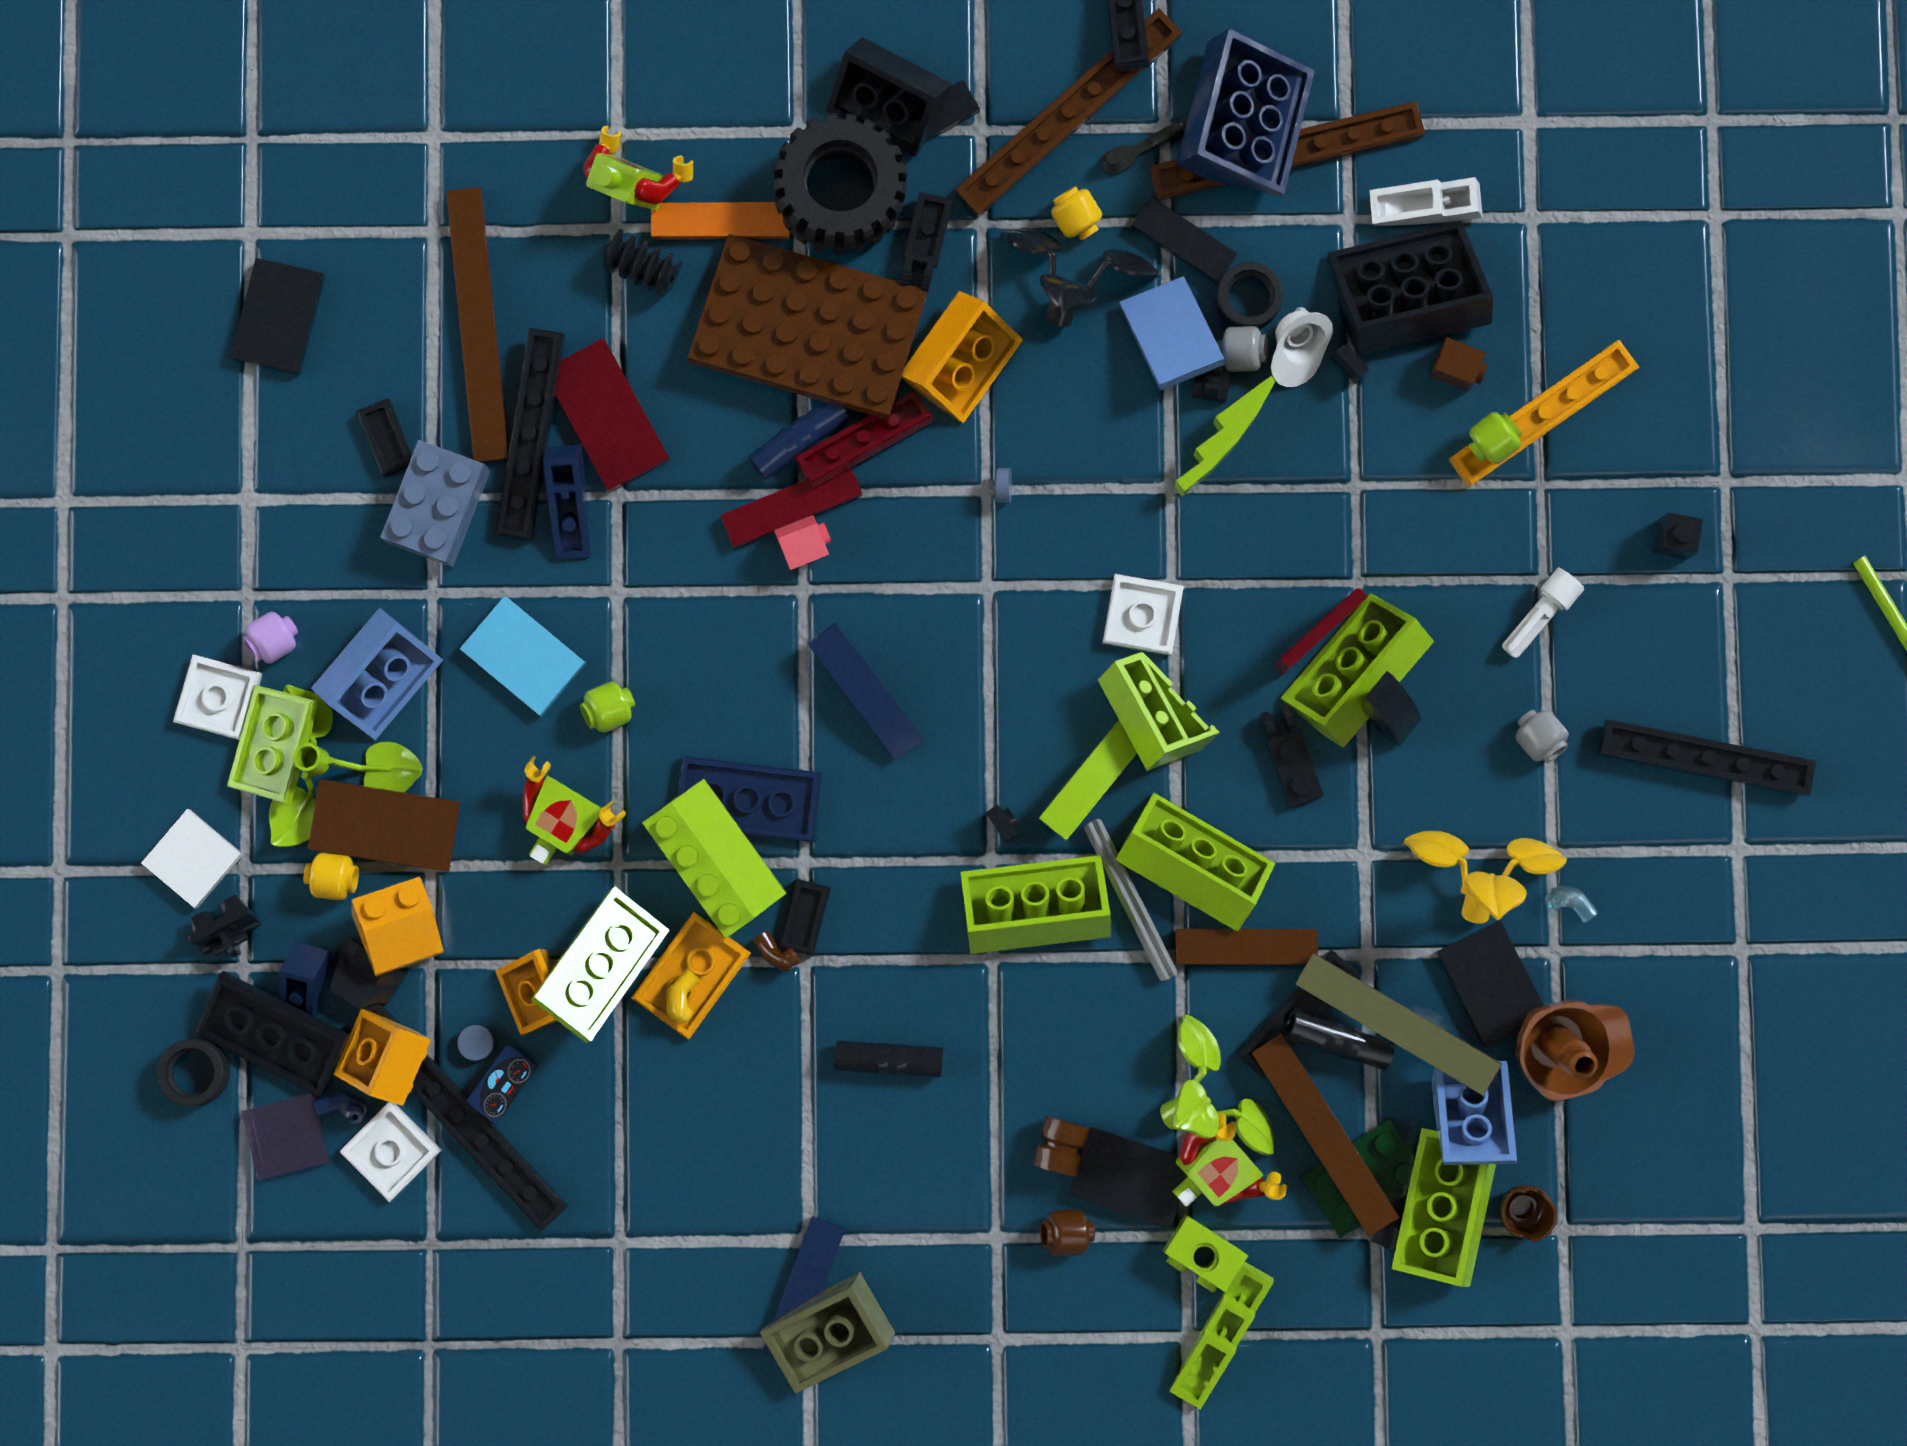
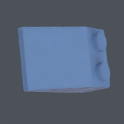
M1498 1061L1502 1065L1484 1095L1479 1094L1434 1067L1432 1075L1433 1104L1443 1165L1517 1164L1507 1061Z

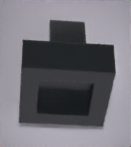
M1223 365L1195 376L1191 398L1226 403L1231 372L1226 370Z

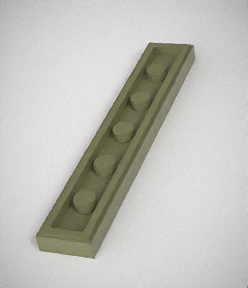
M1315 953L1310 957L1295 984L1481 1095L1486 1093L1502 1065L1497 1060Z

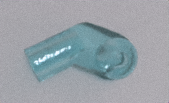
M1556 886L1545 896V903L1551 910L1557 911L1560 907L1573 908L1584 923L1598 914L1597 909L1578 888Z

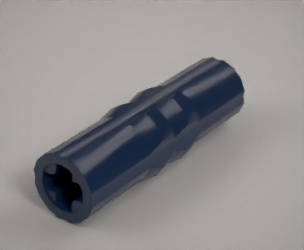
M821 402L805 415L796 418L790 426L781 429L775 437L751 453L748 459L760 476L766 480L792 461L795 456L815 446L823 437L847 421L849 416L842 405Z

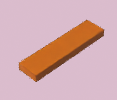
M775 202L660 203L658 210L651 209L652 240L727 239L728 234L746 239H790V231L783 224V216L778 214Z

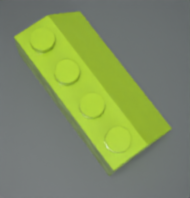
M1370 593L1282 695L1281 699L1318 732L1344 748L1370 718L1365 714L1364 698L1385 672L1388 671L1400 682L1434 641L1416 618Z
M705 779L642 822L725 939L786 894L784 888Z
M1154 792L1115 859L1128 869L1142 875L1159 887L1166 889L1237 932L1255 907L1276 864Z
M1101 855L961 872L970 954L1111 937V914Z
M1422 1128L1391 1269L1460 1287H1470L1496 1164L1443 1165L1438 1132Z

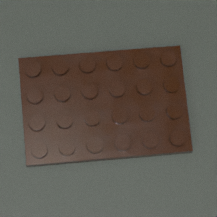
M728 234L688 355V363L823 402L839 404L848 409L889 420L928 292L922 291L921 288L915 286H901L900 282Z

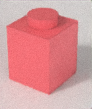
M813 515L774 530L790 570L829 555L825 545L832 542L824 522L817 524Z

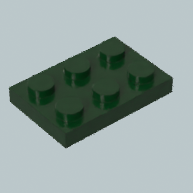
M1387 1118L1354 1140L1352 1144L1389 1202L1393 1204L1408 1194L1415 1157L1391 1120ZM1321 1163L1300 1176L1301 1181L1339 1238L1360 1226V1223Z

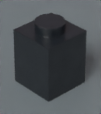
M1667 513L1658 519L1653 553L1682 559H1689L1696 555L1699 548L1703 519L1674 513Z

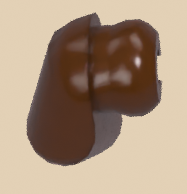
M768 930L753 939L765 960L780 971L790 972L792 967L800 963V958L793 948H789L783 953L781 952Z

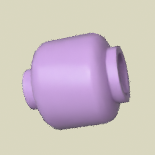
M271 611L248 624L245 629L246 636L242 639L249 653L257 662L262 660L265 663L271 664L295 649L296 642L294 636L298 634V630L288 616L281 618L280 615Z

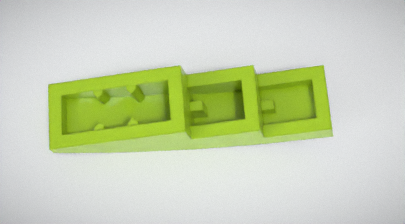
M1272 376L1215 417L1212 424L1219 432L1195 449L1193 455L1199 464L1177 479L1174 484L1181 497L1205 479L1235 448L1255 420L1275 383Z
M1119 720L1039 817L1040 821L1065 841H1067L1137 754Z
M1244 1262L1226 1293L1223 1292L1169 1392L1201 1410L1235 1355L1239 1342L1255 1318V1312L1273 1285V1277Z

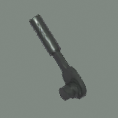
M1188 116L1150 135L1146 140L1132 147L1129 145H1119L1106 152L1102 158L1104 171L1110 175L1120 174L1134 165L1137 156L1182 135L1185 132Z

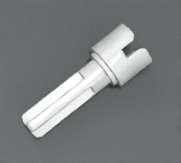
M1558 567L1540 588L1542 598L1505 640L1502 648L1512 657L1518 658L1558 610L1567 611L1584 591V586L1568 572Z

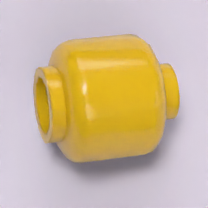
M1074 186L1053 200L1055 206L1052 208L1051 214L1065 237L1072 238L1078 235L1080 240H1084L1099 230L1096 223L1102 218V211L1087 189L1078 190Z
M319 853L314 858L312 864H306L303 881L304 884L309 885L311 894L316 898L345 900L350 893H355L357 889L359 868L353 864L349 856Z

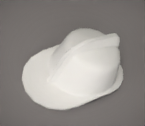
M1298 307L1295 312L1289 313L1278 323L1275 331L1277 346L1271 362L1272 376L1278 384L1285 387H1297L1306 383L1315 374L1333 333L1332 322L1326 315L1309 313L1305 308Z

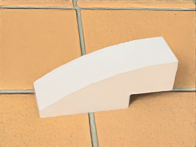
M1476 177L1442 183L1437 179L1369 190L1372 224L1374 226L1417 225L1483 218L1480 184Z

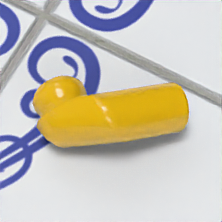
M688 968L666 992L667 1014L670 1019L678 1023H685L691 1018L692 1010L687 1006V994L700 981Z

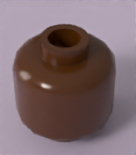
M1080 1209L1054 1210L1047 1215L1046 1220L1040 1223L1041 1245L1044 1249H1048L1049 1253L1054 1257L1080 1256L1085 1254L1089 1242H1093L1095 1238L1093 1222L1087 1220L1085 1214Z

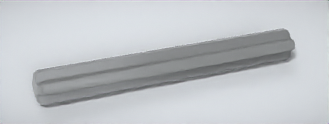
M1096 819L1084 826V830L1096 854L1101 855L1103 868L1154 970L1161 981L1174 977L1177 974V969L1125 866L1115 860L1118 852L1102 820Z

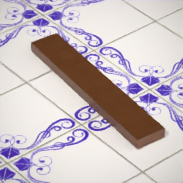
M1281 1033L1251 1052L1367 1236L1370 1237L1398 1219V1214L1283 1034Z

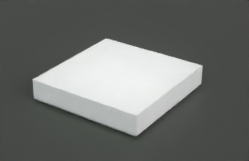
M1115 574L1102 644L1171 656L1184 586Z
M192 655L173 722L240 740L254 686L260 685L263 674Z
M187 809L141 864L192 907L198 908L242 857L243 853L192 810Z
M388 1102L344 1146L340 1153L388 1202H391L442 1150L397 1104Z

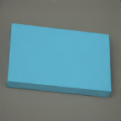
M506 596L500 600L460 648L461 651L539 716H542L586 664L585 661Z

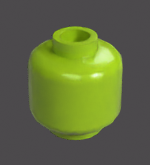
M1497 412L1489 413L1471 427L1469 431L1473 442L1468 446L1480 462L1487 458L1491 463L1499 464L1521 445L1519 437L1522 435V432L1506 412L1502 415Z
M613 681L587 691L584 694V702L580 704L582 715L590 729L596 728L602 733L628 723L631 720V708L635 707V701L630 690L627 687L621 689Z

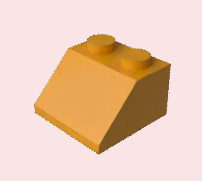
M420 876L351 900V914L376 977L444 953L433 908Z
M361 1009L333 1075L369 1096L403 1106L407 1095L413 1088V1081L419 1067L427 1055L431 1039L411 1028L368 1010Z

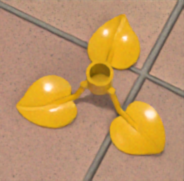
M1422 831L1408 836L1403 841V844L1407 845L1419 859L1432 866L1444 868L1452 867L1456 864L1460 866L1462 877L1460 892L1465 894L1461 915L1467 921L1477 924L1486 923L1489 920L1490 914L1498 921L1507 912L1524 902L1527 894L1526 889L1518 881L1508 877L1514 867L1520 865L1528 873L1541 875L1556 872L1564 867L1567 862L1566 857L1548 844L1531 838H1519L1511 841L1507 846V854L1514 859L1510 860L1502 875L1496 876L1493 873L1488 874L1479 871L1471 872L1468 875L1467 861L1462 857L1468 854L1469 848L1454 835L1441 831Z

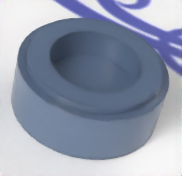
M998 468L995 472V500L998 503H1011V468Z
M482 1025L468 1026L458 1037V1049L469 1060H483L492 1053L495 1047L493 1033Z

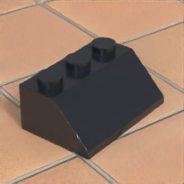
M861 37L844 52L826 110L836 113L842 119H846L847 113L857 115L856 122L864 124L866 119L876 123L875 130L880 133L882 130H885L892 137V145H898L901 150L916 157L944 108L952 83ZM923 105L926 108L918 131L915 134L908 119Z

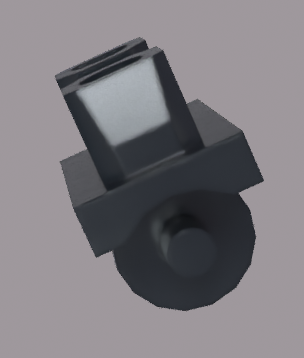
M233 895L222 901L221 907L225 915L221 918L214 920L213 915L208 911L200 912L191 917L193 932L188 934L189 940L193 946L197 945L204 955L213 951L218 956L227 951L232 958L240 956L239 944L248 940L246 933L261 926L259 917L237 895Z

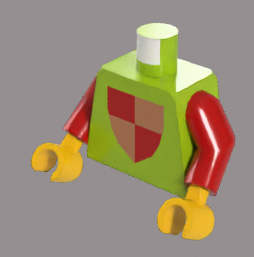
M609 126L602 127L599 145L594 147L583 165V172L586 178H588L586 182L587 187L625 203L653 210L659 209L660 203L679 186V182H689L693 179V160L684 164L683 156L673 158V173L662 175L610 154L619 150L622 132L619 131L616 135H609Z
M533 756L526 764L524 770L527 777L523 790V819L527 823L525 829L539 838L530 851L529 856L547 866L557 848L572 856L574 853L583 854L603 844L615 827V824L625 817L626 812L623 810L615 816L611 812V806L614 804V801H610L601 808L548 775L544 780L543 777L551 768V764L546 761L542 770H539L534 765L536 757Z
M1218 1113L1219 1131L1216 1136L1205 1139L1189 1132L1186 1133L1176 1164L1188 1177L1172 1191L1186 1207L1202 1193L1215 1207L1264 1195L1271 1200H1281L1286 1195L1287 1185H1279L1281 1175L1278 1172L1269 1173L1266 1181L1261 1178L1263 1176L1261 1171L1233 1140L1236 1123L1226 1124V1115L1224 1113Z

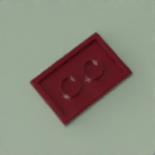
M1356 588L1282 655L1274 664V668L1281 676L1285 674L1368 596L1360 588Z

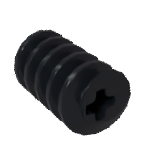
M619 229L611 240L605 254L604 263H606L607 271L615 273L619 269L620 278L627 279L631 276L632 284L639 285L644 281L643 287L646 291H652L656 287L657 296L664 297L667 295L677 280L682 261L673 266L672 253H669L664 260H661V248L659 247L651 254L647 253L649 245L647 241H644L639 248L635 247V235H632L624 242V230Z

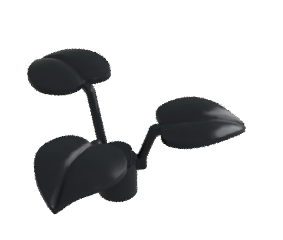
M1026 228L1001 232L1000 237H1004L1011 245L1023 252L1035 255L1045 254L1048 257L1049 274L1041 275L1039 282L1050 298L1045 319L1057 326H1071L1077 306L1082 307L1083 304H1089L1096 300L1097 294L1092 290V287L1107 268L1113 267L1116 271L1128 275L1160 276V271L1143 257L1127 250L1108 249L1103 253V257L1106 260L1100 264L1089 282L1085 285L1056 275L1055 252H1060L1062 246L1052 236L1038 230Z

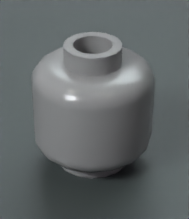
M1255 326L1229 327L1225 330L1223 338L1216 341L1225 360L1224 366L1230 372L1257 371L1260 369L1262 362H1267L1268 360L1266 334H1261L1259 328Z
M1531 710L1517 722L1520 728L1517 730L1515 739L1533 761L1544 760L1546 763H1549L1567 749L1568 744L1566 741L1569 733L1551 711L1545 710L1536 713L1535 710Z

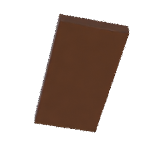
M319 779L308 849L449 872L461 801Z

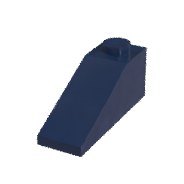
M582 445L546 447L543 466L555 558L590 557V533Z

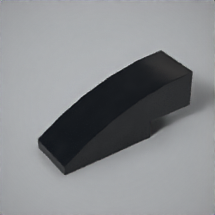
M1388 671L1385 672L1364 698L1365 714L1377 722V730L1399 747L1421 721L1417 706L1403 686Z

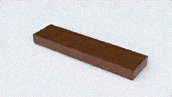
M1175 929V964L1306 965L1313 953L1318 955V929H1239L1238 932L1234 929Z

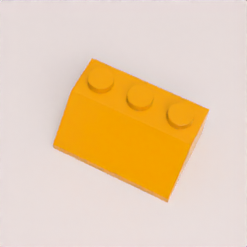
M959 291L904 367L902 378L920 395L964 424L1023 339L986 302Z

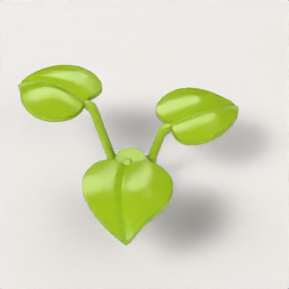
M286 685L283 692L320 703L309 742H304V744L298 746L293 755L295 766L303 771L301 777L306 782L308 793L304 789L296 787L292 804L276 800L272 801L269 810L271 844L278 847H291L309 841L316 801L313 798L315 788L311 779L312 775H322L328 770L330 765L366 772L364 786L406 792L422 774L420 761L409 749L394 742H379L370 746L366 752L367 765H359L330 757L326 750L316 746V738L326 736L331 730L334 719L332 707L316 693L292 685Z
M1182 1015V1021L1178 1029L1179 1047L1186 1061L1193 1067L1198 1068V1074L1193 1080H1187L1181 1085L1176 1098L1162 1104L1160 1108L1162 1120L1172 1130L1186 1131L1198 1137L1210 1139L1216 1136L1219 1131L1218 1113H1224L1226 1117L1231 1116L1237 1119L1236 1132L1249 1148L1266 1156L1274 1154L1272 1125L1267 1113L1260 1104L1252 1099H1243L1238 1104V1110L1229 1109L1216 1111L1211 1104L1210 1098L1207 1097L1204 1088L1199 1082L1206 1076L1207 1070L1210 1072L1219 1070L1221 1063L1219 1046L1213 1034L1203 1023L1192 1016Z

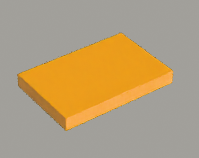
M693 912L631 999L690 1040L751 955V952L732 938L727 937L725 939L718 928ZM688 968L700 981L687 994V1006L692 1010L691 1018L685 1023H678L670 1019L667 1014L666 992Z

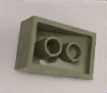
M858 1272L828 1287L760 1331V1334L796 1394L887 1350L895 1335V1331L861 1272Z

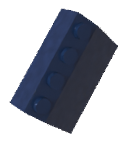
M1227 29L1209 40L1176 165L1204 179L1283 196L1315 70L1231 29Z

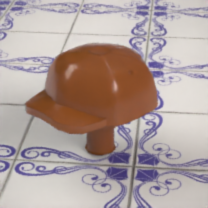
M1564 1000L1537 1007L1527 1014L1517 1037L1515 1053L1516 1061L1524 1075V1079L1544 1097L1552 1101H1560L1596 1091L1602 1087L1607 1079L1625 1071L1630 1066L1635 1051L1628 1015L1622 1008L1611 1004H1587L1581 1000Z

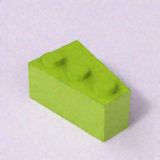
M1144 652L1115 661L1098 679L1100 686L1147 771L1201 751L1220 733L1213 725L1208 727L1194 712L1197 708L1190 701L1185 703L1171 688L1173 683Z

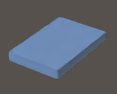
M1184 276L1120 301L1122 313L1160 390L1225 365L1224 357Z

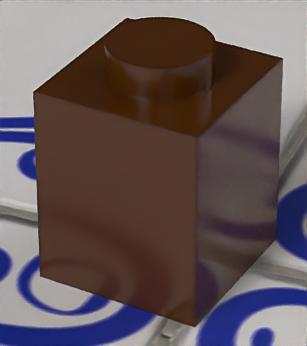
M1447 337L1440 347L1429 377L1469 391L1474 383L1480 384L1488 367L1487 364L1482 363L1486 352Z

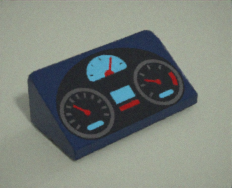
M507 1044L467 1099L466 1105L494 1125H497L534 1073L537 1065L514 1047Z

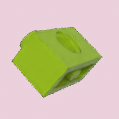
M1186 1214L1162 1249L1169 1256L1166 1260L1168 1264L1182 1273L1187 1268L1199 1275L1196 1282L1213 1293L1217 1288L1226 1293L1248 1258L1245 1252ZM1207 1246L1213 1252L1212 1260L1207 1265H1198L1194 1261V1253L1199 1247Z

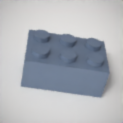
M418 440L380 538L392 546L453 568L490 470L484 463Z

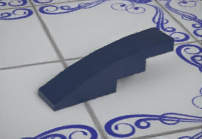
M835 622L807 643L895 760L923 740L919 732Z

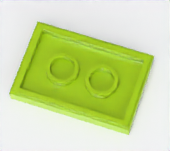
M255 685L227 787L292 804L301 772L294 764L293 755L298 746L304 744V742H309L320 702Z

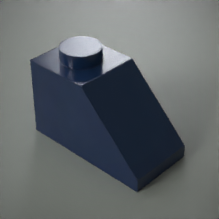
M294 942L280 969L279 999L316 1017L328 976L329 950Z

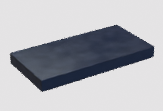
M682 756L677 797L705 779L745 835L814 843L822 772Z

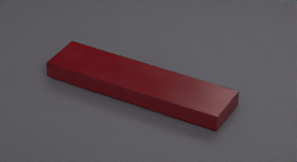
M914 390L894 402L889 420L869 415L800 453L794 459L807 482L814 489L933 422V419Z
M851 467L814 489L811 488L807 480H804L720 516L735 549L772 534L776 529L811 515L815 516L861 497L863 494Z

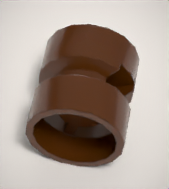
M1045 1116L1040 1134L1045 1141L1043 1144L1037 1145L1032 1165L1077 1177L1082 1159L1077 1151L1085 1147L1090 1128Z

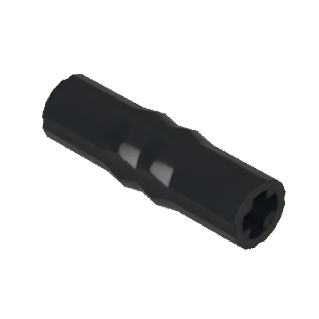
M1294 1010L1289 1015L1285 1026V1039L1319 1049L1326 1054H1333L1342 1059L1354 1060L1386 1070L1394 1056L1395 1044L1392 1041L1361 1032L1351 1026H1343L1336 1021H1327Z
M836 1041L834 1070L941 1077L943 1048Z

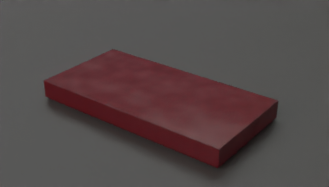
M604 338L561 361L556 397L609 493L670 460Z

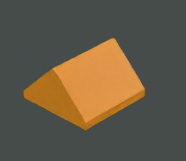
M546 949L532 951L495 970L521 1036L557 1022L556 1019L530 1000L553 969Z

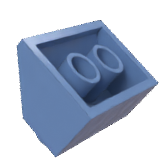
M379 607L311 689L330 707L376 740L440 665L443 659Z

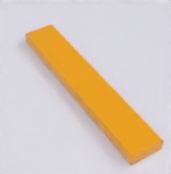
M1617 340L1509 416L1522 432V435L1519 437L1521 445L1501 463L1493 464L1487 458L1480 462L1469 446H1466L1450 457L1449 462L1468 488L1635 372L1639 368L1638 364L1621 341Z

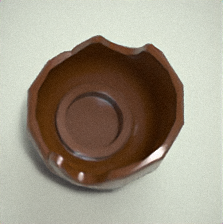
M1517 1185V1187H1512L1504 1194L1499 1204L1500 1220L1507 1231L1514 1237L1537 1242L1550 1235L1557 1223L1556 1207L1550 1196L1536 1186Z

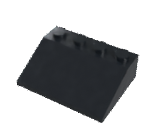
M1462 221L1328 252V260L1347 332L1358 356L1492 324L1493 294Z

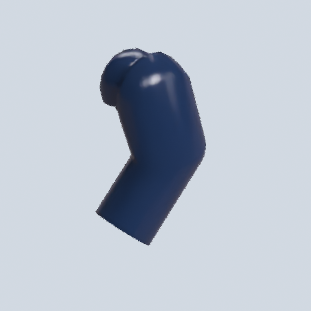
M341 1091L313 1102L315 1112L319 1118L338 1112L348 1118V1122L351 1124L362 1122L367 1112L363 1101L347 1091Z

